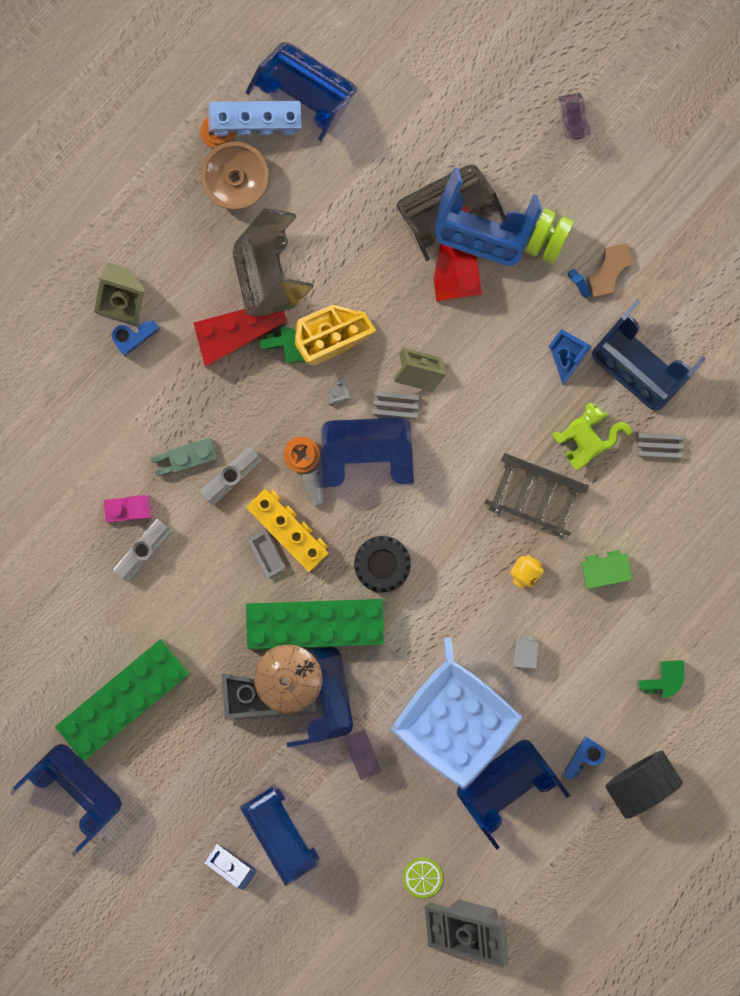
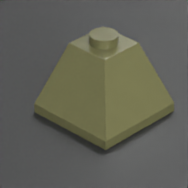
M112 263L107 264L100 278L94 313L137 326L145 289L130 269Z

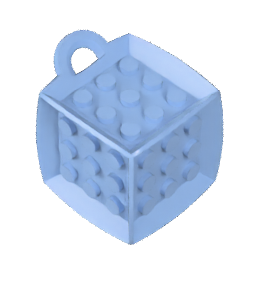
M451 637L444 638L446 661L418 690L395 724L390 727V731L394 732L410 749L435 770L460 786L461 789H465L502 748L522 719V714L516 713L486 684L454 662Z

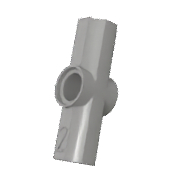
M249 446L199 492L213 506L263 460ZM235 470L237 472V479L234 482L226 481L225 473L227 471Z
M157 518L143 536L133 544L132 548L116 565L113 571L128 583L172 533V530ZM141 544L147 545L149 549L145 557H140L137 554V548Z

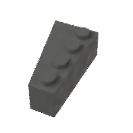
M221 673L226 721L317 713L316 700L308 708L297 713L287 714L274 711L265 705L258 696L254 679Z

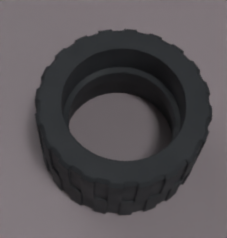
M658 751L622 771L611 779L605 788L623 817L630 819L669 797L682 786L683 782L664 751Z

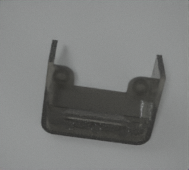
M466 165L460 168L459 172L463 183L459 192L464 200L463 206H469L470 214L474 212L479 217L487 218L496 212L503 222L507 221L496 192L476 165ZM452 173L403 197L396 204L403 222L426 262L430 260L426 248L431 247L437 239L435 227L440 200Z
M265 207L234 243L233 259L245 311L249 316L261 317L293 309L314 288L313 283L284 278L279 255L288 245L285 230L296 219V214Z

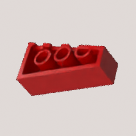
M281 299L193 322L206 368L250 345L254 341L263 338L264 335H268L288 324Z

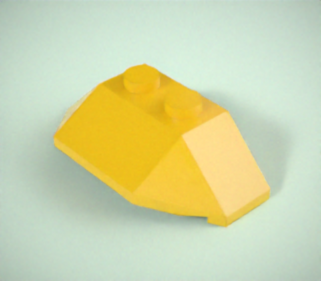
M331 305L296 322L295 345L306 363L315 366L350 350L375 333L376 329L365 312H356L349 308Z

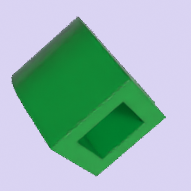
M280 327L282 336L277 337V333L264 335V339L259 340L262 351L284 347L287 365L306 362L295 345L296 330L292 328Z
M659 661L660 679L637 680L638 689L643 690V694H656L657 689H660L661 698L670 697L676 694L684 683V661Z

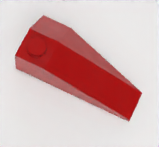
M463 206L461 211L470 213L469 206ZM440 243L433 278L436 302L481 296L482 290L477 256Z

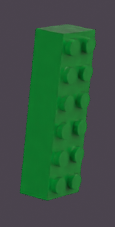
M383 600L246 603L247 649H267L280 645H296L299 647L384 645Z
M159 639L59 722L55 728L84 762L191 673L164 640Z

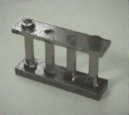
M504 453L500 462L504 463L503 468L505 470L493 501L485 500L484 504L488 506L487 510L499 515L503 511L552 530L551 535L561 539L564 538V535L569 537L571 532L565 530V526L577 496L579 497L580 494L585 495L589 485ZM519 469L526 472L524 475L526 479L513 510L501 505L513 472ZM540 477L547 480V487L534 518L522 512L534 481ZM559 485L568 488V496L555 526L543 520L555 489H558Z

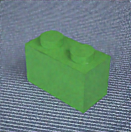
M620 550L607 552L608 557L599 558L598 554L585 557V562L580 563L586 589L632 580L627 553L621 554Z

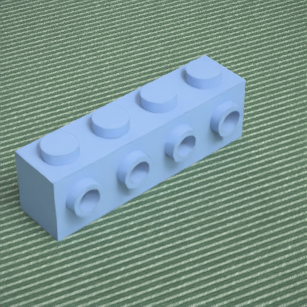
M300 101L210 102L208 105L209 133H215V136H228L230 132H237V136H249L251 132H259L261 136L273 135V132H282L284 136L295 135V132L301 129Z

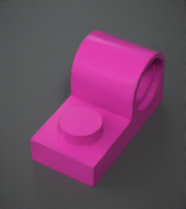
M149 495L104 500L106 523L151 518Z

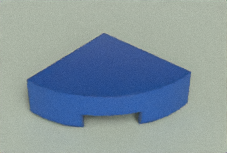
M574 268L567 272V275L576 284L578 292L582 297L587 298L590 296L591 292L584 278Z

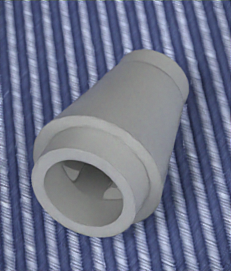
M319 470L302 474L301 483L311 505L323 503V477L320 475Z

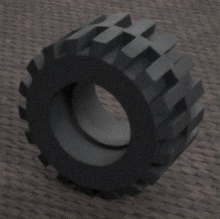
M376 536L365 541L359 547L354 560V569L359 581L366 588L380 593L390 592L399 588L408 578L411 568L410 555L405 546L397 539L389 536ZM378 551H387L396 560L395 571L386 578L375 576L369 568L371 556Z

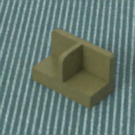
M403 348L399 353L402 368L395 375L394 380L396 383L432 392L446 375L443 360L440 357Z

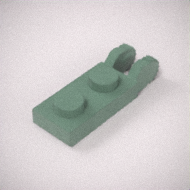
M211 438L181 446L151 458L152 463H158L169 458L172 465L155 471L156 476L170 472L176 473L217 460Z

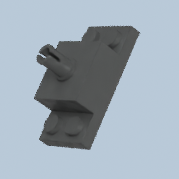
M458 900L449 907L434 903H428L425 906L428 947L503 968L509 964L505 922L498 921L497 909L463 900Z

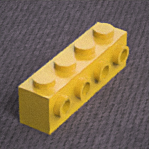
M264 489L246 508L310 573L329 554L326 551L328 546L320 537L315 540L310 535L313 530L304 521L300 524L294 518L297 514L288 505L284 508L278 502L281 498L273 489L269 492Z

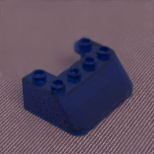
M404 418L331 420L324 423L321 428L323 489L340 486L345 479V464L390 462L391 477L396 483L414 485L412 433L409 421Z

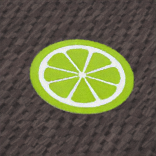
M421 857L412 860L407 864L403 872L405 889L417 898L432 897L440 890L443 883V872L440 866L429 858Z

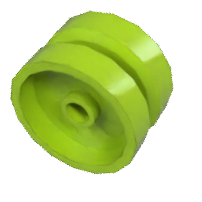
M545 207L540 220L537 221L529 238L530 241L525 253L535 258L539 255L542 246H545L547 248L542 257L543 262L554 266L574 220L563 216L555 228L552 224L556 218V212Z

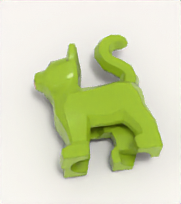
M590 402L585 405L583 415L573 420L565 431L561 433L556 431L552 435L558 444L572 439L575 440L578 445L577 450H569L565 455L574 469L578 470L587 465L594 456L605 450L612 449L617 444L619 431H623L627 436H631V427L625 422L615 423L609 430V439L602 441L591 427L601 423L608 414Z

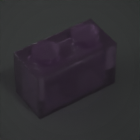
M365 728L344 736L360 780L382 772Z

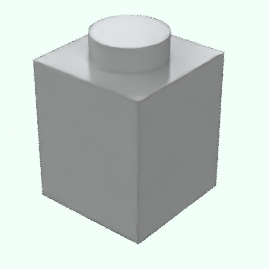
M520 635V639H515L513 667L536 669L539 641H534V636Z

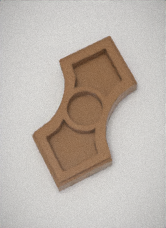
M627 243L605 248L603 265L598 271L588 275L593 298L616 292L615 282L617 276L622 270L632 266Z

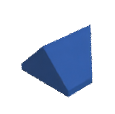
M561 329L548 347L551 349L563 385L592 346Z

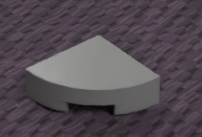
M345 377L338 379L331 387L328 395L329 405L351 399Z

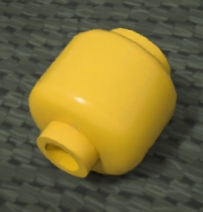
M529 554L527 556H520L510 571L511 576L514 578L512 582L521 589H524L525 586L529 588L535 587L544 573L541 567L543 563Z

